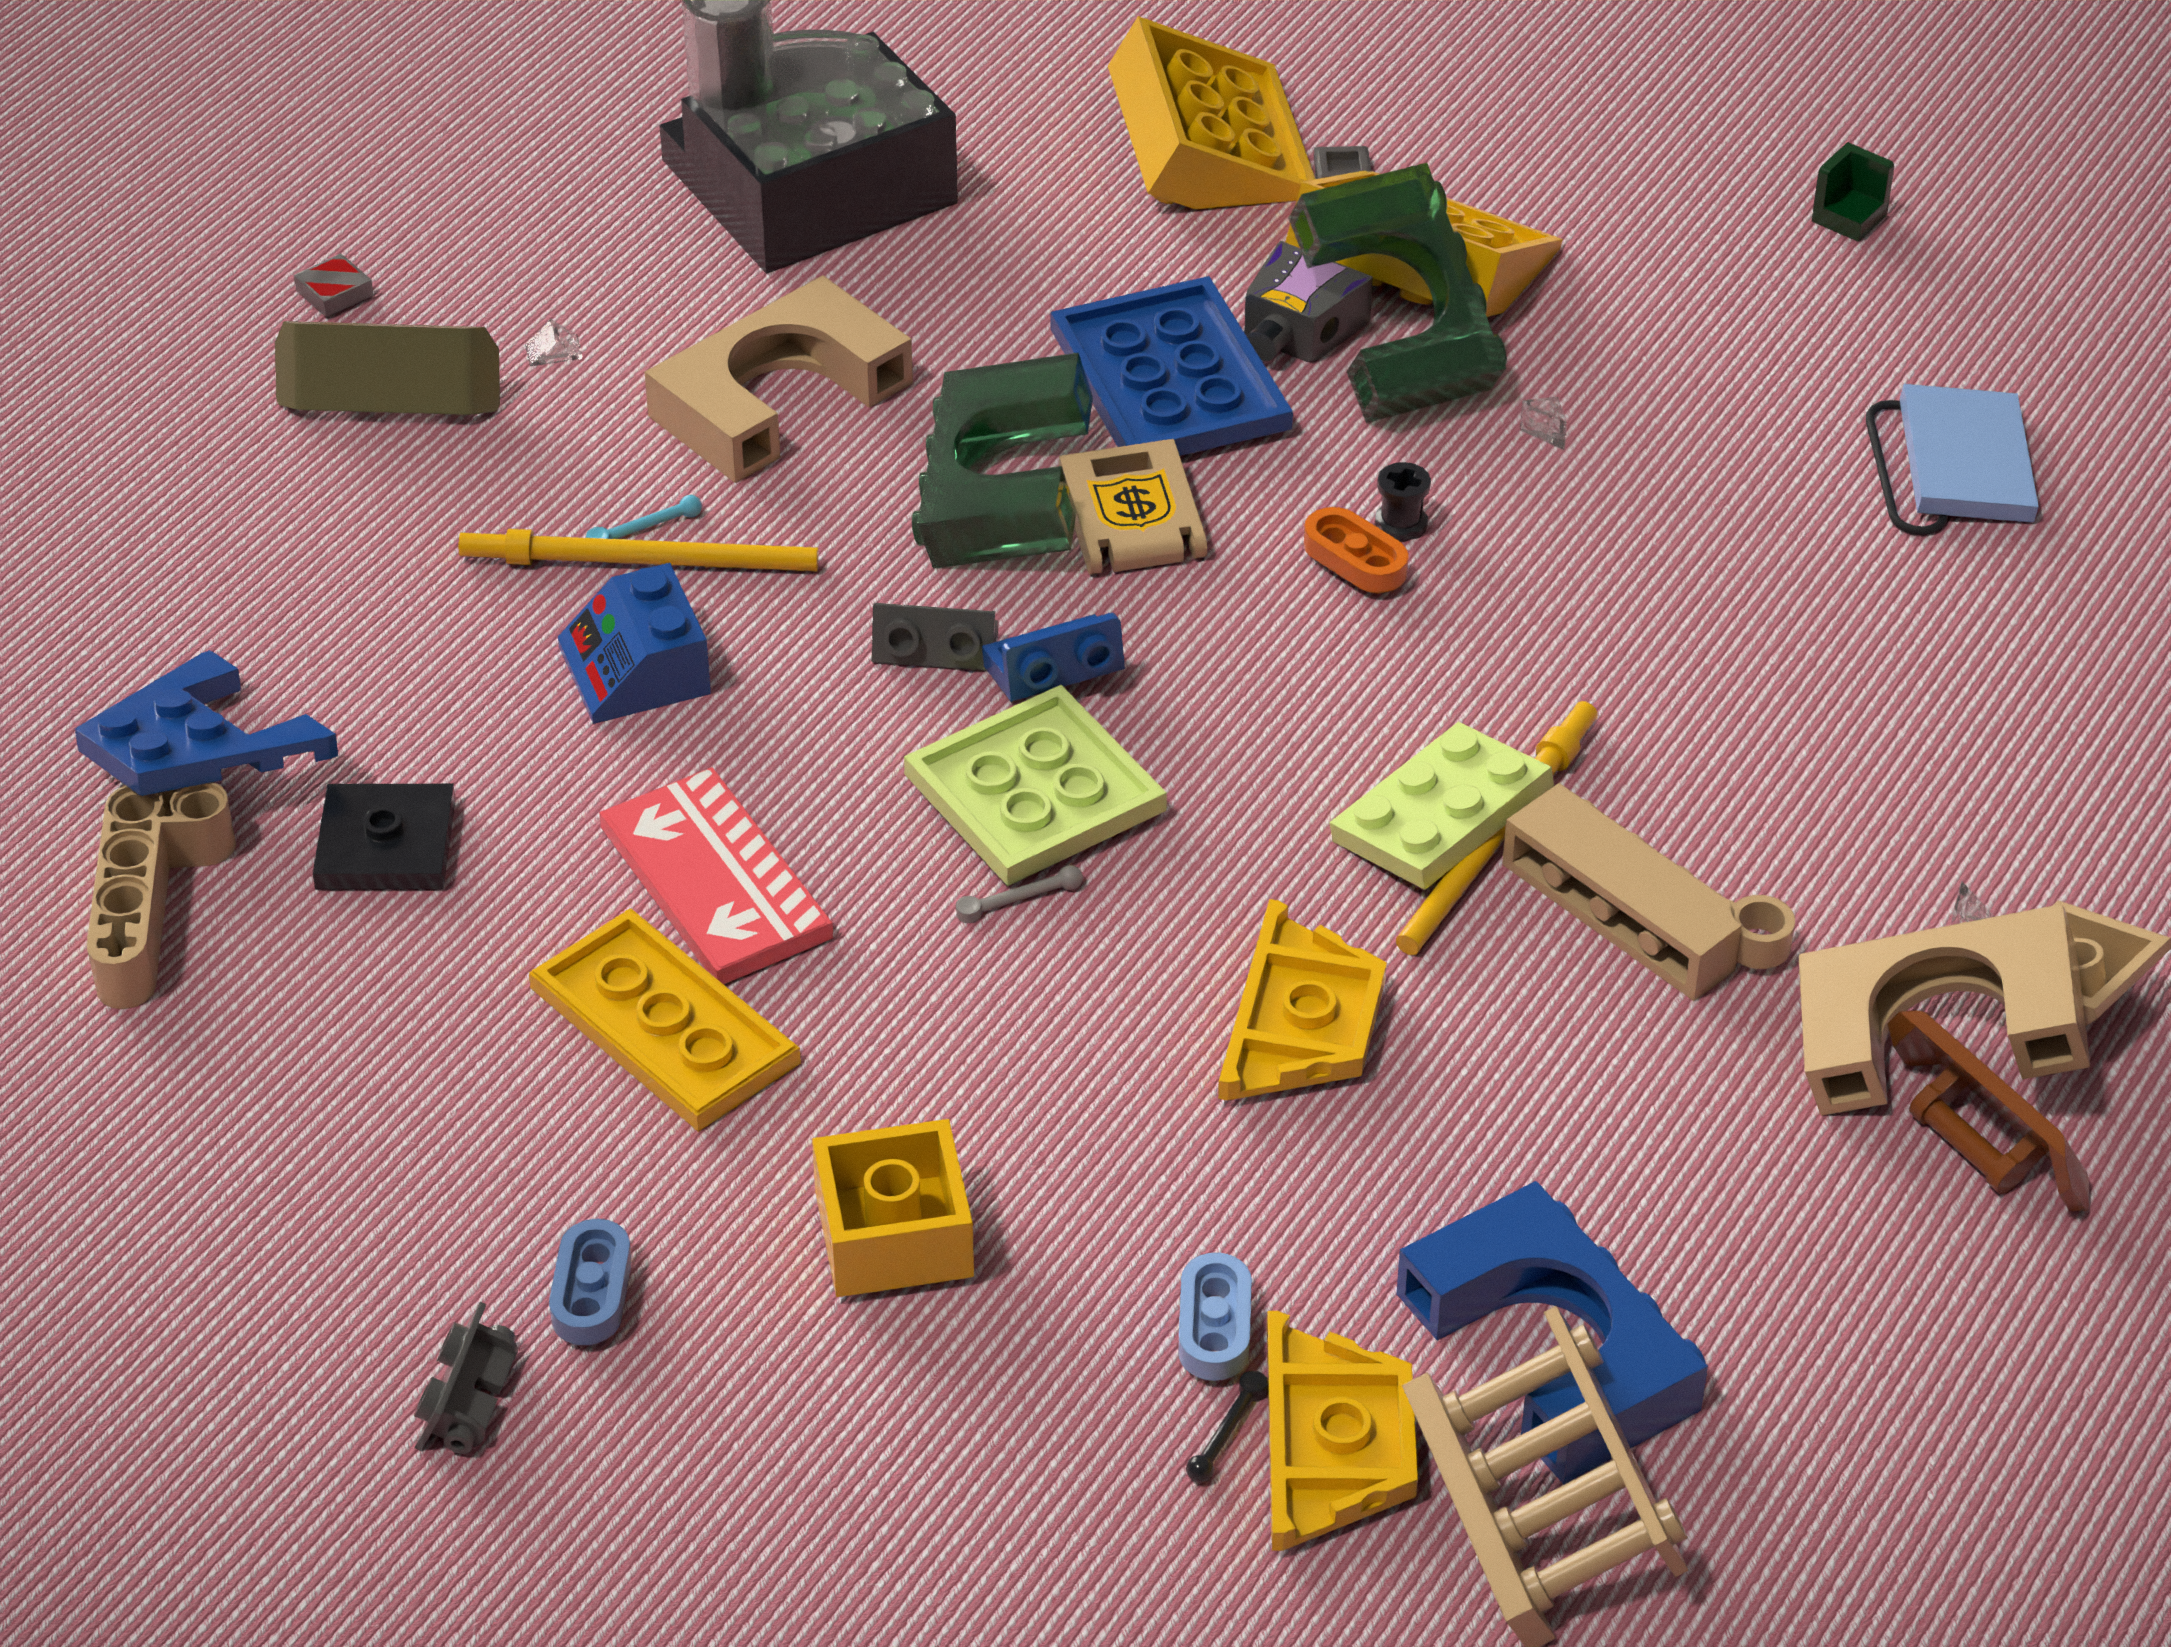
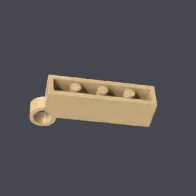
M1560 783L1506 819L1503 866L1693 1001L1733 973L1736 969V962L1750 968L1768 969L1782 964L1790 955L1795 916L1786 903L1767 895L1747 896L1736 903L1726 899L1694 877L1688 869L1668 859L1645 843L1639 835L1629 832L1599 811L1590 801L1580 798ZM1762 929L1769 931L1772 934L1761 935L1753 933L1749 930Z

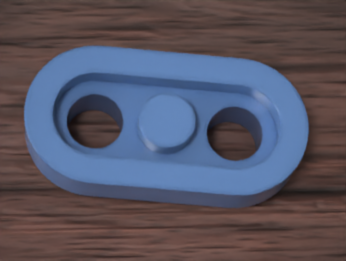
M606 1219L581 1221L569 1228L561 1239L549 1298L552 1327L555 1333L566 1342L576 1345L597 1344L611 1337L621 1324L632 1259L628 1234L617 1223Z

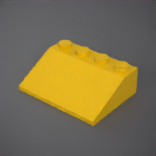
M1140 16L1136 18L1108 64V69L1147 193L1162 203H1177L1192 209L1297 201L1301 183L1314 180L1315 176L1275 65Z
M1359 171L1303 181L1285 243L1373 276L1372 286H1382L1384 282L1401 288L1399 296L1406 300L1427 305L1431 304L1432 300L1450 306L1449 314L1451 316L1468 322L1480 323L1482 318L1506 311L1560 250L1563 239L1374 171Z

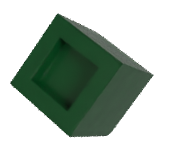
M1847 142L1818 171L1811 222L1859 242L1887 216L1895 167L1894 163L1889 159Z

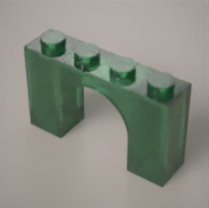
M1427 163L1301 194L1288 217L1307 268L1364 254H1383L1397 258L1411 266L1423 278L1431 292L1434 303L1432 327L1414 336L1361 349L1346 371L1366 423L1489 391L1506 370L1507 356L1504 343L1499 335L1492 332L1486 316L1487 303L1485 294L1478 283H1473L1466 265L1467 251L1464 240L1459 232L1453 231L1446 213L1447 198L1444 188L1439 181H1434Z
M1079 352L944 372L941 394L933 400L934 432L933 434H928L926 438L927 471L921 472L919 476L920 509L912 514L914 539L918 546H925L933 569L1071 550L1077 510L1062 466L998 475L976 472L992 457L1009 448L1025 443L1088 434L1093 395Z

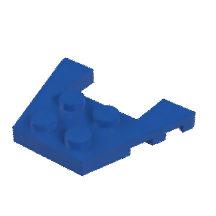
M211 650L197 655L75 728L78 751L140 796L221 781V769L249 764L262 773L284 768L283 757L313 751L315 762L338 756L336 733L307 714L258 732L247 734L223 718L221 714L214 712L204 705L205 703L241 691L238 668Z

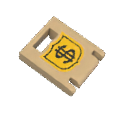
M1174 439L1059 456V479L1089 575L1102 573L1103 558L1100 548L1109 547L1108 555L1114 572L1183 562L1184 545L1181 535H1186L1194 559L1207 556L1205 532Z

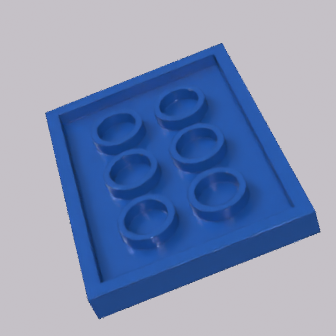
M1210 276L1050 312V329L1117 447L1174 439L1179 456L1292 429L1293 411Z

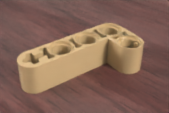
M211 782L140 796L125 785L116 789L108 797L104 809L86 943L97 996L103 1004L115 1009L134 1008L145 1003L154 993L157 982L170 868L216 865L226 860L234 852L236 847L227 792L222 786Z

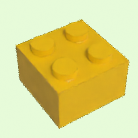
M949 1119L812 1138L815 1193L836 1297L974 1277L973 1222Z

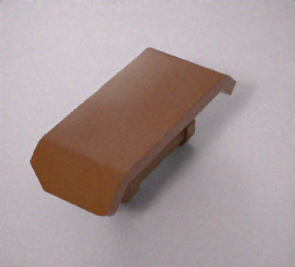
M1917 1010L1901 1011L1887 1023L1893 1047L1906 1065L1942 1064L1946 1068L1912 1100L1909 1107V1113L1921 1124H1929L1986 1176V1182L1999 1194L2011 1191L2026 1176L2027 1172L2043 1156H2046L2053 1165L2059 1196L2069 1211H2088V1173L2057 1127L1927 1013ZM1966 1087L2023 1136L2009 1152L2003 1155L1949 1107V1104Z

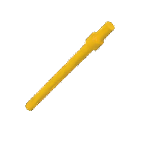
M508 528L506 534L460 532L458 542L459 556L506 558V563L512 565H532L533 559L653 565L670 563L677 566L818 571L819 562L818 547L534 536L532 529Z
M1586 701L1578 702L1562 724L1551 727L1537 744V756L1535 759L1551 766L1553 775L1556 771L1565 770L1579 753L1581 748L1580 740L1598 717L1596 708ZM1506 825L1443 876L1396 937V944L1402 952L1408 955H1416L1503 842Z

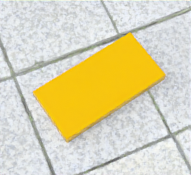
M631 908L528 972L530 988L698 1132L801 1064L800 1047Z

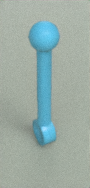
M686 495L678 505L608 530L604 527H594L587 532L586 538L618 539L682 515L688 518L696 517L702 510V503L697 496Z

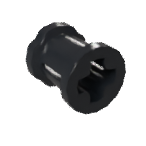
M1399 462L1385 466L1379 472L1377 487L1382 495V506L1376 512L1375 526L1400 542L1420 538L1426 532L1428 526V516L1423 510L1424 498L1430 491V475L1423 467L1414 463Z

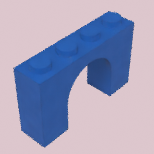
M1537 1181L1400 1249L1396 1295L1436 1340L1495 1310L1519 1303H1542L1557 1306L1572 1312L1587 1322L1597 1333L1603 1344L1599 1348V1352L1604 1363L1593 1368V1371L1630 1448L1701 1411L1708 1365L1700 1349L1691 1340L1683 1339L1663 1318L1654 1299L1649 1294L1639 1292L1619 1270L1612 1254L1602 1246L1597 1247L1577 1225L1571 1210L1563 1202L1555 1201ZM1572 1371L1525 1395L1521 1435L1586 1402ZM1599 1429L1540 1459L1564 1485L1612 1459V1456Z

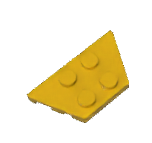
M1269 899L1218 1084V1099L1234 1100L1362 1076L1386 981L1387 962L1362 948H1354L1347 945L1340 935L1321 924L1312 932L1288 918V906L1279 900Z
M1267 1311L1272 1551H1284L1415 1498L1418 1483L1415 1415L1402 1385L1413 1380L1412 1363L1381 1351L1371 1352L1364 1350L1355 1341L1331 1331L1322 1340L1289 1327L1290 1315L1280 1311Z

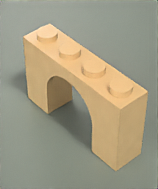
M822 275L646 370L644 373L648 417L734 483H737L781 458L778 413L742 386L744 383L760 374L774 370H808L829 378L870 408L913 384L912 339Z
M2063 904L1798 954L1804 1067L1821 1116L1887 1104L1884 1045L1889 1032L1887 1023L1898 1012L1907 1011L1915 1004L1929 997L1948 992L1968 991L1981 993L1995 998L2005 1005L2008 1038L2022 1080L2090 1067L2077 948Z

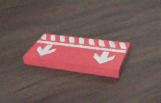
M713 767L599 812L601 829L705 970L723 985L833 939L832 921Z

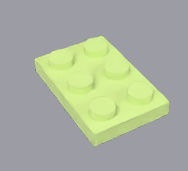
M1458 721L1330 821L1332 840L1334 843L1425 890L1506 825V819L1554 786L1552 767Z

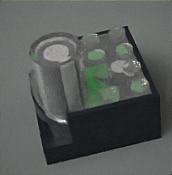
M682 0L689 96L681 98L682 117L659 125L662 160L766 274L958 203L956 114L874 32L863 35L834 30H796L773 34L772 0Z

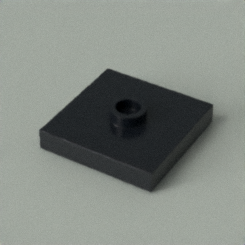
M454 783L327 784L313 868L315 890L444 889L456 801Z

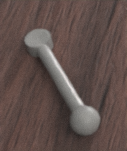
M1067 865L1056 876L986 898L978 899L974 896H964L956 902V916L963 923H974L981 918L982 912L1060 887L1066 890H1075L1082 883V872L1074 865Z

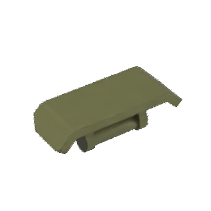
M284 321L275 341L276 399L280 406L297 410L470 415L495 412L500 405L499 348L485 327Z

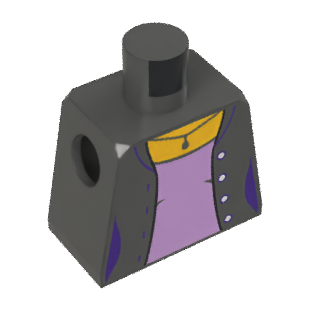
M1280 241L1247 290L1245 297L1244 333L1263 361H1270L1279 352H1283L1305 362H1316L1370 322L1373 276Z

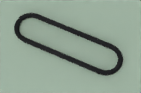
M1898 400L1880 401L1872 405L1866 412V425L1889 517L1896 527L1907 533L1915 535L1933 534L1941 530L1947 523V515H1939L1938 520L1932 525L1914 526L1904 522L1897 513L1874 416L1882 409L1893 408L1901 410V406Z

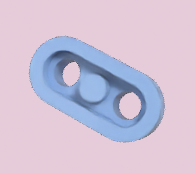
M1206 1253L1192 1259L1185 1266L1181 1276L1178 1355L1182 1366L1189 1373L1204 1380L1218 1381L1231 1378L1242 1371L1249 1359L1252 1279L1247 1266L1232 1255L1225 1253Z

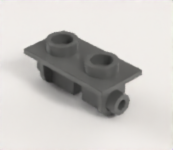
M873 603L871 662L987 671L984 667L982 646L997 642L999 622L995 620V611Z
M480 1302L466 1326L454 1322L444 1340L436 1361L448 1367L442 1381L434 1377L430 1378L417 1405L414 1417L425 1421L415 1449L421 1451L431 1433L443 1438L445 1446L458 1454L469 1453L472 1447L479 1446L484 1439L485 1430L498 1399L475 1389L474 1385L498 1395L503 1388L512 1362L518 1353V1347L514 1342L516 1336L511 1329L502 1325H493L489 1328L479 1323L487 1305Z

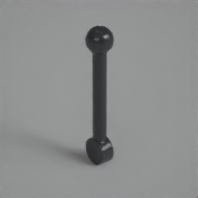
M1248 1371L1240 1377V1394L1201 1455H1195L1188 1460L1186 1472L1189 1479L1196 1483H1204L1212 1478L1215 1470L1213 1461L1252 1401L1262 1400L1267 1395L1268 1380L1263 1373Z

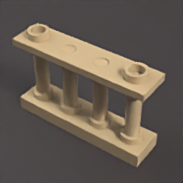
M1557 1306L1546 1310L1544 1314L1559 1345L1459 1396L1454 1390L1444 1396L1428 1372L1402 1385L1507 1624L1525 1647H1540L1555 1639L1544 1611L1555 1606L1553 1598L1653 1547L1659 1552L1675 1577L1689 1571L1676 1545L1688 1538L1685 1529L1668 1498L1656 1503L1593 1371V1368L1604 1363L1602 1356L1586 1326L1582 1324L1572 1329ZM1572 1371L1586 1402L1487 1453H1484L1482 1448L1471 1451L1465 1434L1475 1430L1474 1421ZM1599 1429L1613 1458L1612 1461L1512 1512L1508 1506L1500 1510L1497 1509L1491 1492L1501 1487L1499 1482L1501 1478ZM1625 1487L1627 1488L1641 1517L1640 1520L1539 1572L1535 1566L1524 1569L1517 1551L1527 1547L1526 1538Z

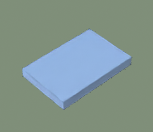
M1904 384L1899 400L1917 513L2034 522L2039 506L2018 393Z

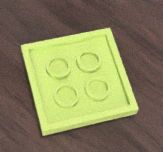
M1062 685L904 756V775L1007 886L1159 815L1167 809V792Z

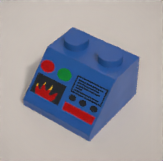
M670 563L611 577L557 637L559 649L593 724L711 694L707 639Z

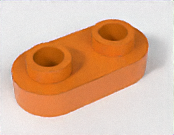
M1326 507L1314 511L1307 517L1304 525V549L1310 557L1356 587L1375 594L1395 590L1405 582L1408 571V551L1400 541L1345 508Z

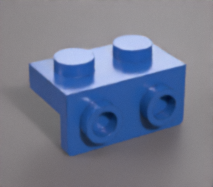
M1107 613L1100 616L1093 614L982 646L985 669L1011 702L1046 692L1059 685L1064 687L1125 669L1121 621L1115 613Z

